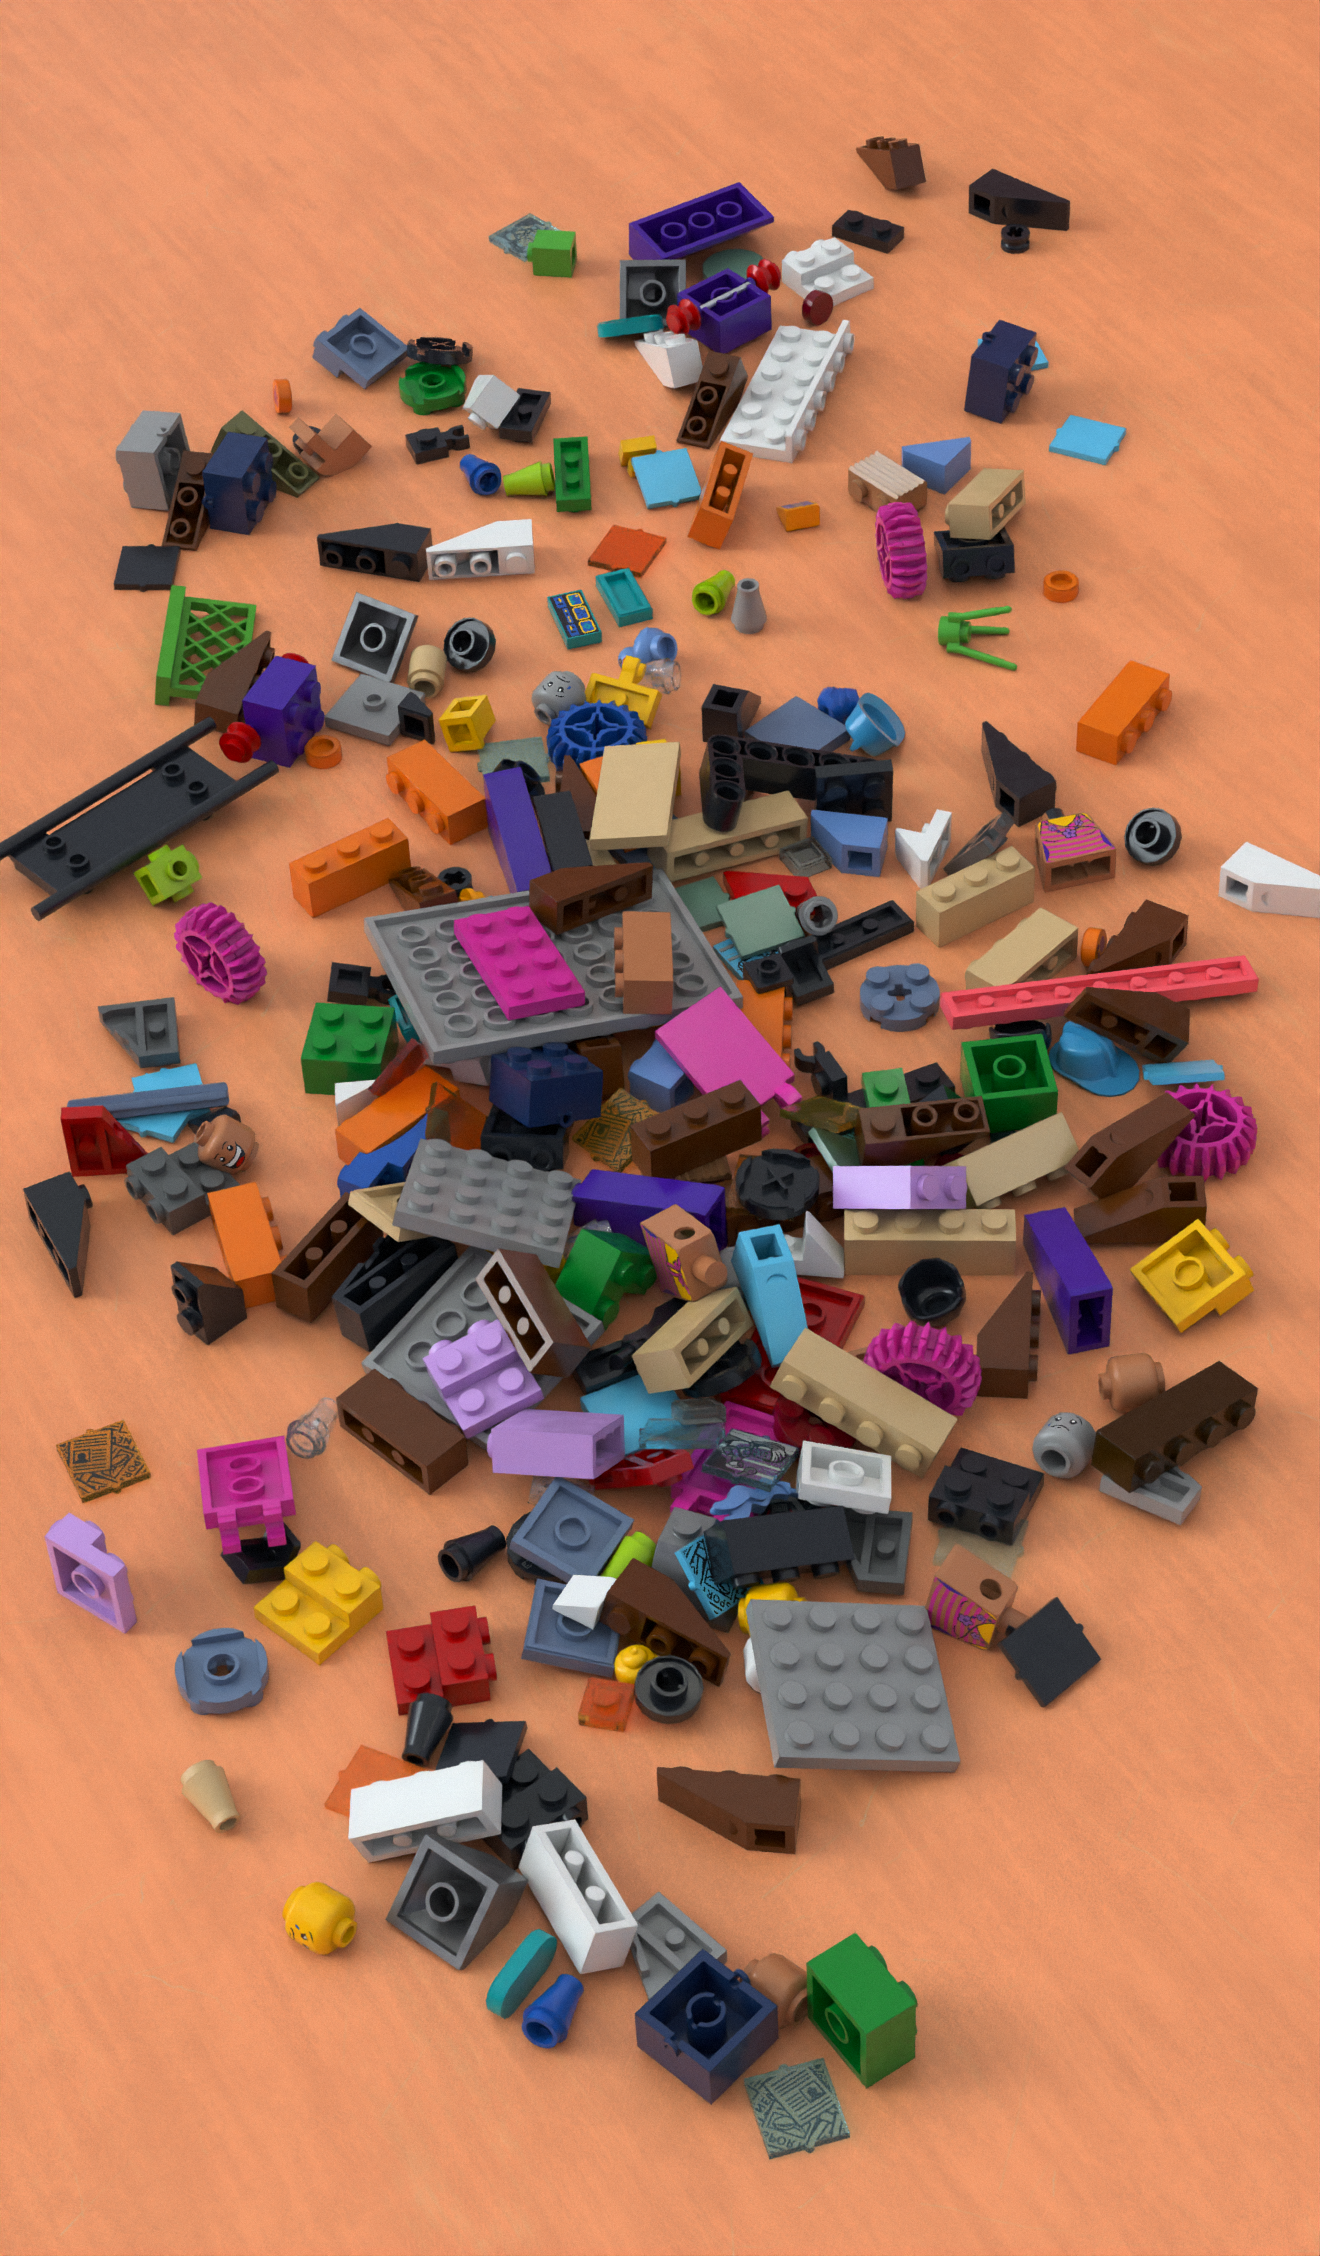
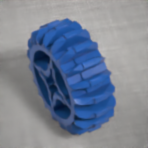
M600 699L597 703H588L585 700L582 706L571 704L569 711H559L558 718L551 720V726L546 737L548 755L551 762L554 763L556 771H563L564 755H570L580 769V763L603 756L605 746L634 745L637 742L647 741L646 727L644 726V721L640 720L638 712L629 711L628 705L617 707L615 700L606 704L602 703Z

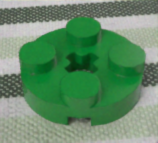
M419 362L409 366L405 370L406 376L399 378V393L402 401L408 406L413 407L414 413L424 416L431 414L435 410L459 407L465 402L467 390L466 376L464 371L457 365H451V368L441 366V364Z

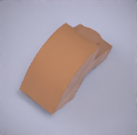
M337 414L329 420L318 434L299 417L289 427L299 437L295 442L303 450L299 455L318 473L326 476H334L351 469L372 447Z

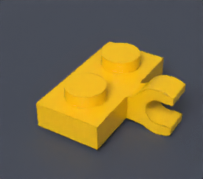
M626 655L619 679L591 673L585 691L588 703H597L600 699L602 703L606 704L615 700L617 707L628 705L629 711L638 712L640 720L644 721V726L651 729L663 694L658 690L637 685L643 679L647 667L646 664L640 663L641 659Z

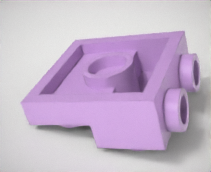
M486 1319L475 1322L469 1328L468 1335L453 1343L450 1340H441L430 1348L428 1356L422 1358L430 1379L467 1439L544 1399L541 1388L532 1373H529L498 1319L493 1322Z
M68 1513L63 1519L56 1521L44 1536L57 1592L126 1634L137 1623L133 1604L134 1598L127 1576V1567L118 1556L113 1553H107L106 1538L99 1526L91 1521L84 1522Z

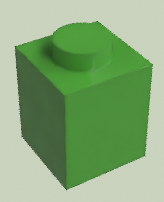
M537 229L534 241L529 242L527 249L528 262H533V275L572 278L577 262L576 232Z

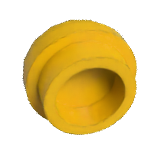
M638 1644L621 1650L614 1662V1673L617 1680L626 1689L634 1691L638 1671L646 1662L658 1656L648 1647Z

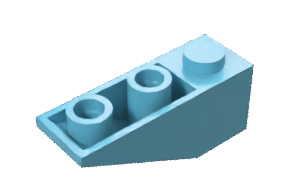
M779 1224L739 1232L731 1258L772 1368L780 1367L805 1327L808 1329L794 1260Z

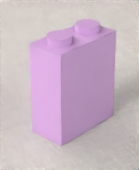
M833 1166V1209H966V1166Z
M523 1409L491 1429L487 1441L488 1456L492 1458L493 1473L595 1479L625 1458L624 1415Z

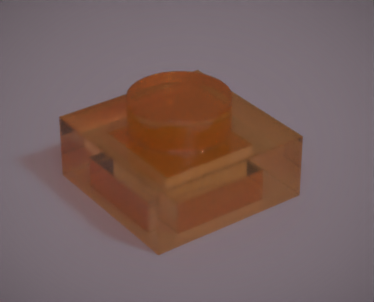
M589 1677L578 1712L579 1725L624 1733L635 1698L634 1684Z

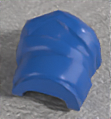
M834 686L824 688L817 699L818 709L845 724L846 719L860 699L857 689L835 688Z

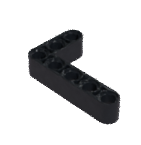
M713 735L708 739L699 770L704 823L708 827L720 832H728L735 829L745 798V790L768 794L789 791L793 798L815 801V766L878 760L729 735Z

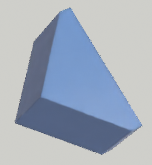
M970 437L902 446V467L925 480L927 488L946 494L971 469Z

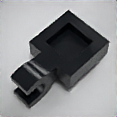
M820 1042L813 1043V1056H805L799 1048L794 1049L795 1067L801 1072L812 1074V1086L818 1097H824L828 1101L848 1094L847 1075L830 1051L825 1052V1048Z

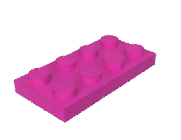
M514 906L507 910L487 914H473L466 918L454 920V934L508 1021L585 1005L584 989L529 906Z

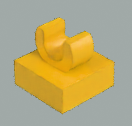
M655 436L620 440L618 453L621 467L628 466L627 472L631 478L635 477L631 458L655 454L657 450Z

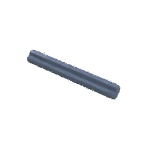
M225 1082L72 1099L68 1101L67 1107L103 1105L115 1119L227 1106L229 1104V1091Z

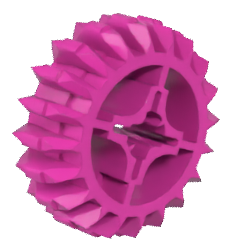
M893 502L880 506L876 514L875 537L877 559L880 566L879 571H881L887 593L894 599H909L922 595L927 585L928 566L926 563L927 554L925 551L923 529L921 528L918 512L911 502Z
M212 902L208 904L202 903L198 907L195 906L187 911L186 915L181 917L180 921L175 924L176 932L174 933V938L178 942L176 949L182 955L181 961L189 969L188 973L194 976L197 984H201L213 996L220 997L224 1003L231 1001L238 1005L243 1001L249 1000L266 983L265 976L267 975V970L263 966L266 963L265 958L260 955V946L256 945L252 939L253 934H249L245 929L244 923H240L236 919L235 914L232 912L228 913L222 905L217 906Z
M1197 1082L1193 1089H1187L1179 1085L1176 1093L1165 1091V1093L1170 1094L1196 1116L1157 1159L1159 1168L1169 1167L1172 1176L1180 1172L1186 1176H1203L1204 1182H1206L1207 1178L1211 1175L1222 1180L1226 1172L1236 1174L1240 1166L1247 1165L1250 1155L1253 1154V1149L1256 1147L1257 1124L1256 1119L1253 1118L1252 1108L1244 1106L1242 1097H1232L1229 1089L1221 1092L1216 1091L1214 1084L1208 1089L1200 1088Z
M911 1320L906 1327L899 1323H894L891 1329L882 1328L879 1335L873 1337L871 1343H869L863 1361L947 1413L956 1416H962L965 1409L972 1406L982 1381L980 1357L973 1354V1346L962 1344L961 1335L951 1336L947 1334L946 1327L940 1330L934 1329L929 1322L925 1326H918Z

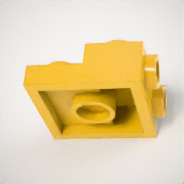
M1199 1219L1195 1220L1129 1269L1135 1280L1180 1333L1213 1309L1221 1316L1254 1291L1249 1280L1254 1276V1273L1240 1255L1232 1258L1227 1252L1230 1246L1223 1235L1215 1227L1209 1231Z
M314 1541L284 1567L285 1580L253 1607L255 1619L318 1665H321L384 1609L381 1593L382 1584L378 1576L368 1567H363L359 1571L349 1564L347 1555L337 1545L331 1544L326 1548L319 1542Z

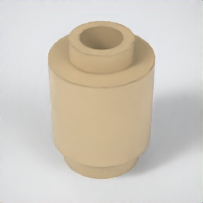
M422 645L415 648L411 653L407 684L411 689L424 692L425 699L437 696L444 685L447 657L440 648L432 645Z

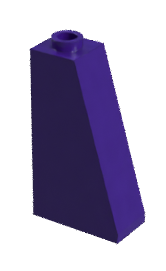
M521 767L483 774L488 832L510 893L528 891L531 879L552 871Z
M592 1169L584 1181L577 1183L572 1190V1201L576 1203L573 1212L574 1225L583 1229L624 1234L648 1248L640 1222L676 1204L712 1231L719 1252L727 1247L724 1187Z
M1062 1207L1024 1215L1023 1245L1067 1354L1109 1347L1113 1287L1067 1209Z

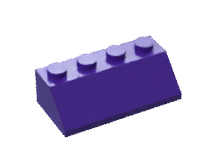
M738 182L629 223V256L633 260L683 259L773 223L774 216Z

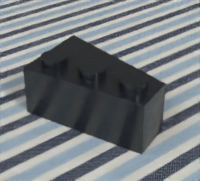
M389 1235L385 1238L379 1237L373 1244L374 1253L365 1264L358 1263L332 1296L342 1336L368 1352L374 1350L458 1259L454 1243L435 1236L397 1242Z

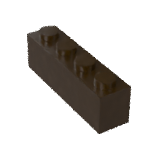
M1218 1361L1098 1429L1095 1436L1091 1465L1128 1493L1135 1491L1145 1484H1151L1165 1472L1177 1465L1185 1464L1194 1455L1208 1447L1216 1446L1223 1438L1249 1426L1256 1414L1255 1403L1258 1388Z

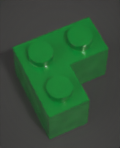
M582 1228L555 1286L564 1299L602 1321L606 1331L619 1313V1302L623 1294L645 1295L647 1289L656 1281L657 1276L649 1250L645 1246L624 1234Z

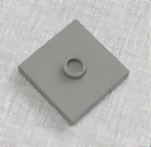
M360 674L325 715V725L332 729L390 746L400 734L398 705L409 692L416 694L425 704V693Z

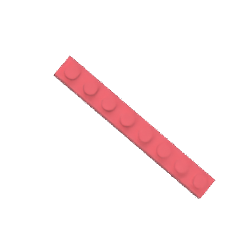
M1242 955L941 993L940 1007L952 1030L971 1029L980 1026L1010 1024L1012 1022L1036 1019L1044 1020L1064 1016V1010L1086 987L1155 992L1174 1002L1257 992L1259 978L1246 956Z

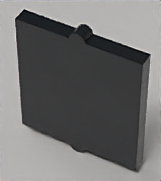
M149 544L148 546H123L114 580V590H140L141 592L147 590H171L181 553L180 546H155L154 544Z
M1058 1597L1051 1599L997 1644L1016 1670L1015 1678L1023 1680L1041 1707L1048 1705L1101 1660L1098 1653L1083 1634V1625L1080 1623L1076 1624Z
M487 1719L485 1722L452 1723L435 1771L458 1766L465 1761L476 1762L484 1760L502 1784H508L528 1729L526 1721L494 1722L493 1719Z

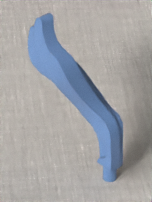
M765 1480L756 1489L736 1485L730 1489L726 1499L715 1502L712 1505L710 1514L730 1515L723 1520L749 1517L751 1512L763 1513L773 1499L787 1500L789 1496L798 1498V1493H796L795 1488L790 1487V1483L777 1480Z

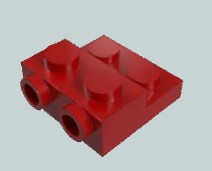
M475 1605L430 1612L431 1624L386 1631L399 1716L408 1714L409 1704L414 1702L420 1693H431L448 1700L452 1707L491 1701L489 1682L497 1681L496 1666L493 1653L484 1654L482 1646L491 1644L487 1616L477 1618Z

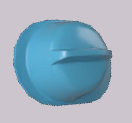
M865 693L857 701L856 707L845 721L846 730L853 739L849 748L851 751L861 748L871 756H879L894 746L898 747L905 737L904 726L896 713L882 699L871 693Z
M1068 1021L1065 1023L1059 1041L1049 1051V1060L1053 1070L1098 1096L1115 1097L1124 1095L1133 1090L1139 1081L1140 1070L1136 1061L1129 1054L1115 1046L1112 1040L1074 1022Z

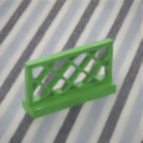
M171 585L156 675L155 704L169 706L171 696L197 699L206 678L202 672L211 667L215 669L222 662L252 642L257 605L186 597L185 586ZM191 610L207 612L209 615L199 619ZM237 615L247 618L235 623L228 617ZM219 622L225 629L215 632L209 626ZM199 631L206 638L196 642L189 635ZM235 635L242 642L232 646L225 641ZM216 645L222 651L211 655L205 649ZM196 654L202 661L192 665L185 659ZM190 677L199 683L195 686L179 684V682Z

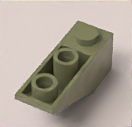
M243 410L221 427L210 451L213 454L216 452L228 432L265 437L268 440L269 453L273 455L271 471L272 479L277 485V490L298 498L320 478Z

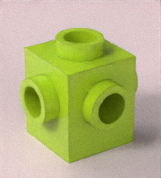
M183 844L172 851L168 845L163 846L147 856L151 863L133 872L152 906L170 896L174 903L194 892L191 884L202 878L199 873L197 859L190 851L185 849Z

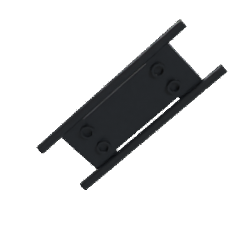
M207 717L0 843V861L8 856L14 862L16 870L51 895L31 908L34 918L41 921L82 894L91 893L95 886L198 822L208 820L219 809L279 773L277 764L270 760L239 780H234L188 747L217 729L215 721L211 717ZM150 769L153 771L150 774L143 777L142 779L123 789L119 793L100 803L96 807L77 817L73 821L54 831L50 835L47 834L48 831L62 824L66 820L85 810L89 806L108 796L112 792L131 782L132 780L149 771Z

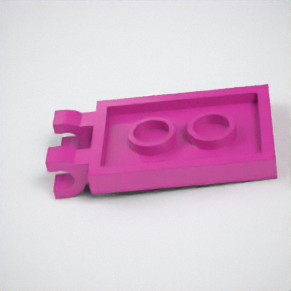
M721 986L655 1031V1038L702 1095L741 1080L761 1106L773 1098L785 1115H794V1112L798 1111L799 1113L802 1111V1106L799 1103L802 1101V1096L790 1085L795 1081V1074ZM761 1111L762 1138L770 1133L766 1126L769 1124V1119Z
M726 1401L716 1416L723 1422H715L710 1425L690 1456L694 1469L682 1473L683 1479L671 1485V1498L675 1500L670 1506V1513H672L674 1507L717 1518L721 1522L730 1515L710 1514V1509L715 1502L726 1499L732 1487L743 1485L756 1489L761 1482L771 1480L754 1474L745 1476L747 1475L745 1473L740 1475L737 1473L742 1472L741 1470L728 1467L735 1470V1473L706 1465L705 1463L733 1429L779 1443L772 1428L775 1421L774 1416ZM739 1443L736 1446L738 1448L749 1447L750 1444ZM754 1448L751 1454L755 1453L756 1457L753 1455L745 1457L781 1468L780 1471L745 1460L741 1462L744 1463L743 1468H755L759 1473L773 1476V1480L781 1481L796 1456L787 1455L779 1463L766 1462L760 1458L770 1460L771 1451L761 1448L756 1450ZM733 1449L734 1455L738 1456L739 1452L737 1449ZM722 1454L726 1458V1463L731 1461V1456ZM751 1512L749 1517L758 1516L759 1513Z
M278 1436L198 1449L197 1457L206 1530L219 1528L223 1555L242 1552L238 1528L264 1523L268 1546L286 1545L283 1517L296 1515L285 1437Z

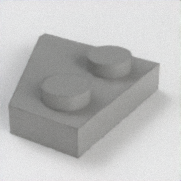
M1177 1465L1160 1475L1153 1483L1145 1484L1131 1493H1128L1107 1476L1103 1475L1099 1491L1181 1525L1200 1500L1202 1486L1189 1474L1182 1472Z
M659 1891L632 1913L638 1927L630 1950L648 2000L702 1949L722 1964L727 1962V1950Z

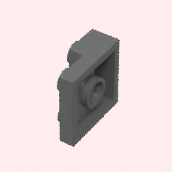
M195 1142L170 1155L162 1147H159L126 1165L128 1177L124 1179L129 1194L134 1200L140 1199L146 1205L152 1220L156 1224L162 1223L172 1235L211 1215L207 1193L240 1186L230 1173L213 1169L202 1163L198 1158L199 1145Z

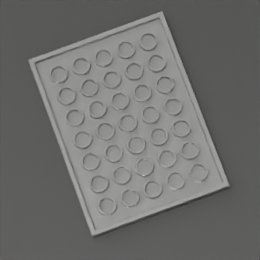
M662 868L653 870L652 899L555 935L540 922L584 989L585 1005L510 1021L506 1018L454 934V920L466 918L473 914H487L507 910L514 906H529V890L364 918V932L433 1065L452 1064L456 1061L477 1057H491L492 1054L505 1053L511 1047L533 1049L543 1046L548 1042L569 1043L578 1039L608 1036L612 1033L647 1029L651 1026L666 1024L720 986L739 1009L743 1008L742 994ZM623 911L671 912L673 960L672 1015L623 1014V997H615L614 927H622Z

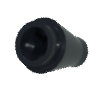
M491 1525L484 1530L445 1542L443 1549L438 1553L439 1565L443 1573L451 1581H470L498 1552L505 1549V1537L499 1528Z
M420 1693L417 1695L416 1700L409 1704L405 1747L402 1753V1759L408 1764L417 1767L429 1765L432 1754L454 1719L451 1714L452 1704L445 1698L431 1693Z

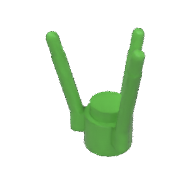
M1010 606L964 613L949 612L948 616H941L938 627L939 645L947 646V653H959L1012 671L1017 669V665L962 646L963 643L970 642L971 634H1009L1010 630L1006 627L971 626V622L965 620L1010 613L1012 611Z

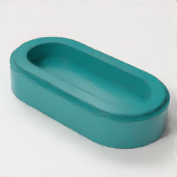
M660 314L600 322L597 325L598 337L621 336L664 328L663 316Z
M537 1929L524 1939L495 1977L489 1988L486 1998V2005L489 2011L506 2019L517 2010L552 1962L557 1948V1939L541 1929Z

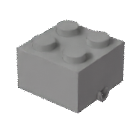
M143 410L135 423L131 425L122 442L117 446L116 461L120 465L124 479L123 487L128 494L132 508L169 511L183 450L190 451L181 413Z

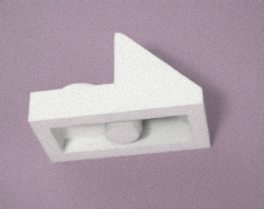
M937 809L930 824L925 823L921 833L902 828L895 830L896 858L920 889L931 884L951 843L952 812Z
M806 1211L803 1237H792L784 1234L794 1260L796 1274L844 1278V1248L809 1211Z

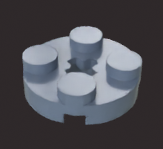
M914 963L909 966H876L866 972V979L860 988V1009L868 1021H870L871 1016L874 1020L881 1022V1028L894 1032L915 1030L926 1025V1018L932 1014L935 1017L939 1010V986L936 980L929 975V969L925 965ZM895 996H905V1000L898 1001Z
M217 1628L203 1632L191 1640L192 1646L186 1650L184 1655H182V1651L178 1655L175 1662V1676L178 1689L194 1713L207 1715L210 1713L224 1714L235 1712L245 1707L256 1706L263 1699V1690L269 1679L266 1651L257 1639L253 1642L251 1639L245 1638L243 1631L234 1628ZM221 1665H226L228 1671H231L225 1676L212 1675L217 1673V1667Z

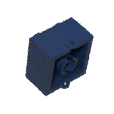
M999 319L990 332L982 334L983 341L971 356L964 411L1002 424L1010 412L1014 413L1016 411L1020 398L1023 394L1028 395L1033 386L1034 375H1031V368L1038 356V348L1035 347L1037 332Z
M228 432L202 472L206 495L202 499V504L208 509L210 529L250 535L256 523L262 520L268 504L274 501L277 485L272 479L273 455L269 453L267 438Z
M548 1042L543 1045V1048L536 1049L511 1047L507 1049V1053L491 1055L489 1101L526 1127L532 1128L559 1124L563 1128H567L574 1121L601 1117L603 1070L589 1062L585 1056L578 1055L570 1050L566 1044Z
M704 1949L699 1951L635 2013L637 2047L711 2105L779 2038L778 2006L751 1986L750 1978L743 1970L736 1969L734 1972ZM739 1977L743 1980L741 1983L737 1980Z

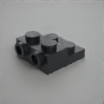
M1005 527L991 540L950 538V530L933 532L934 546L939 556V570L944 579L949 578L951 582H965L970 580V576L982 575L986 579H1001L1006 576V573H1015L1014 544Z
M493 1104L480 1135L481 1150L488 1152L492 1157L508 1162L511 1160L525 1161L533 1169L544 1172L564 1169L569 1155V1136L573 1124L567 1128H563L559 1124L528 1128Z
M961 1447L951 1466H944L929 1494L928 1520L947 1528H954L982 1537L988 1541H995L1012 1547L1044 1486V1473Z
M527 1749L517 1757L509 1783L502 1784L501 1834L481 1839L506 1865L516 1870L519 1867L532 1827L575 1819L581 1828L584 1822L588 1820L587 1797L557 1767L550 1771L530 1749Z

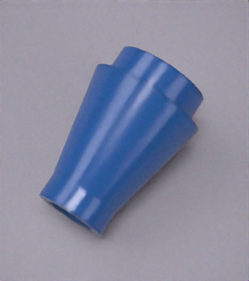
M468 454L461 459L460 469L465 474L471 489L476 494L490 495L499 489L502 479L497 465L480 459L473 454Z
M561 1974L553 1985L524 2010L522 2031L530 2042L542 2048H552L567 2038L578 2001L584 1992L583 1985L577 1978L569 1974Z

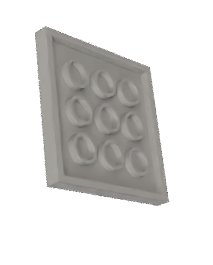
M420 1138L395 1210L392 1226L496 1252L499 1248L537 1254L543 1265L559 1268L576 1204L572 1201L573 1195L571 1193L575 1185L581 1183L582 1180L573 1178L569 1173L560 1170L544 1172L533 1169L529 1163L522 1160H511L508 1162L492 1157L483 1150L472 1149L468 1151L452 1147L448 1142L441 1139L425 1140Z
M469 1246L361 1363L365 1373L368 1374L375 1368L388 1379L394 1378L403 1386L408 1394L418 1401L422 1400L428 1403L435 1414L448 1424L454 1423L456 1425L455 1419L430 1379L422 1358L429 1355V1350L435 1343L441 1340H450L453 1343L468 1335L469 1328L475 1322L484 1319L493 1322L498 1319L475 1280L493 1254L474 1246ZM563 1298L592 1346L605 1332L602 1321ZM532 1374L541 1388L544 1398L563 1378ZM542 1400L526 1409H535ZM500 1423L469 1438V1440L487 1451V1441L491 1429Z
M750 1599L746 1608V1615L774 1768L920 1772L956 1771L960 1764V1757L928 1610L925 1609V1606Z

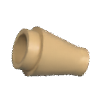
M203 1760L192 1765L182 1774V1794L210 1822L216 1833H224L234 1828L240 1822L241 1817L236 1810L223 1767L216 1766L213 1760Z

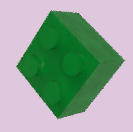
M316 1003L301 1055L305 1093L335 1095V1083L376 1080L378 1097L386 1094L399 1044L395 1008Z
M1042 1033L961 1042L960 1079L965 1097L982 1096L990 1133L1022 1130L1057 1114L1058 1089Z
M855 1932L806 1962L808 2019L866 2089L915 2058L917 1999L907 1983L904 1981L897 1982L887 1970V1964L876 1947L872 1945L868 1947Z

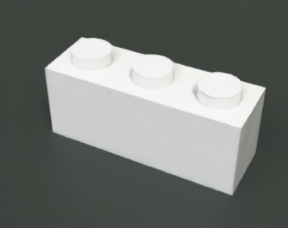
M484 1760L476 1762L465 1761L454 1767L436 1771H421L413 1776L391 1781H376L368 1786L351 1789L348 1839L367 1862L370 1863L416 1853L425 1834H433L456 1843L501 1834L502 1783Z
M574 1819L533 1826L518 1868L522 1875L529 1880L528 1885L579 1974L622 1967L638 1924L578 1823Z

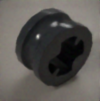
M1009 224L1002 228V250L1011 254H1019L1029 249L1030 230L1028 227L1021 224Z
M450 867L438 875L441 881L456 891L457 897L460 896L462 889H473L472 875L465 868Z

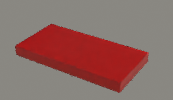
M797 1277L808 1329L843 1349L865 1306V1296ZM755 1328L750 1340L755 1342L763 1358L761 1366L753 1376L742 1384L721 1393V1404L724 1405L726 1401H730L773 1416V1407L781 1393L771 1388L770 1385L779 1367H771L758 1330Z

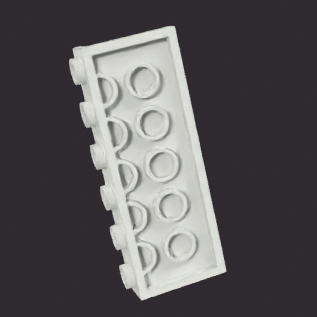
M843 320L836 334L828 331L801 329L796 326L780 325L727 425L720 442L723 441L751 452L753 457L793 463L798 451H803L808 431H813L818 411H823L825 407L827 393L832 392L834 389L837 373H842L847 353L851 354L853 351L855 335L850 333V321Z

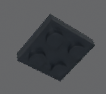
M891 759L815 766L814 810L888 818V822L892 821L893 766Z

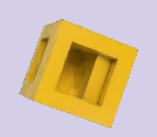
M479 695L454 698L438 721L449 752L483 749L485 746L483 738H485L496 719L488 696Z

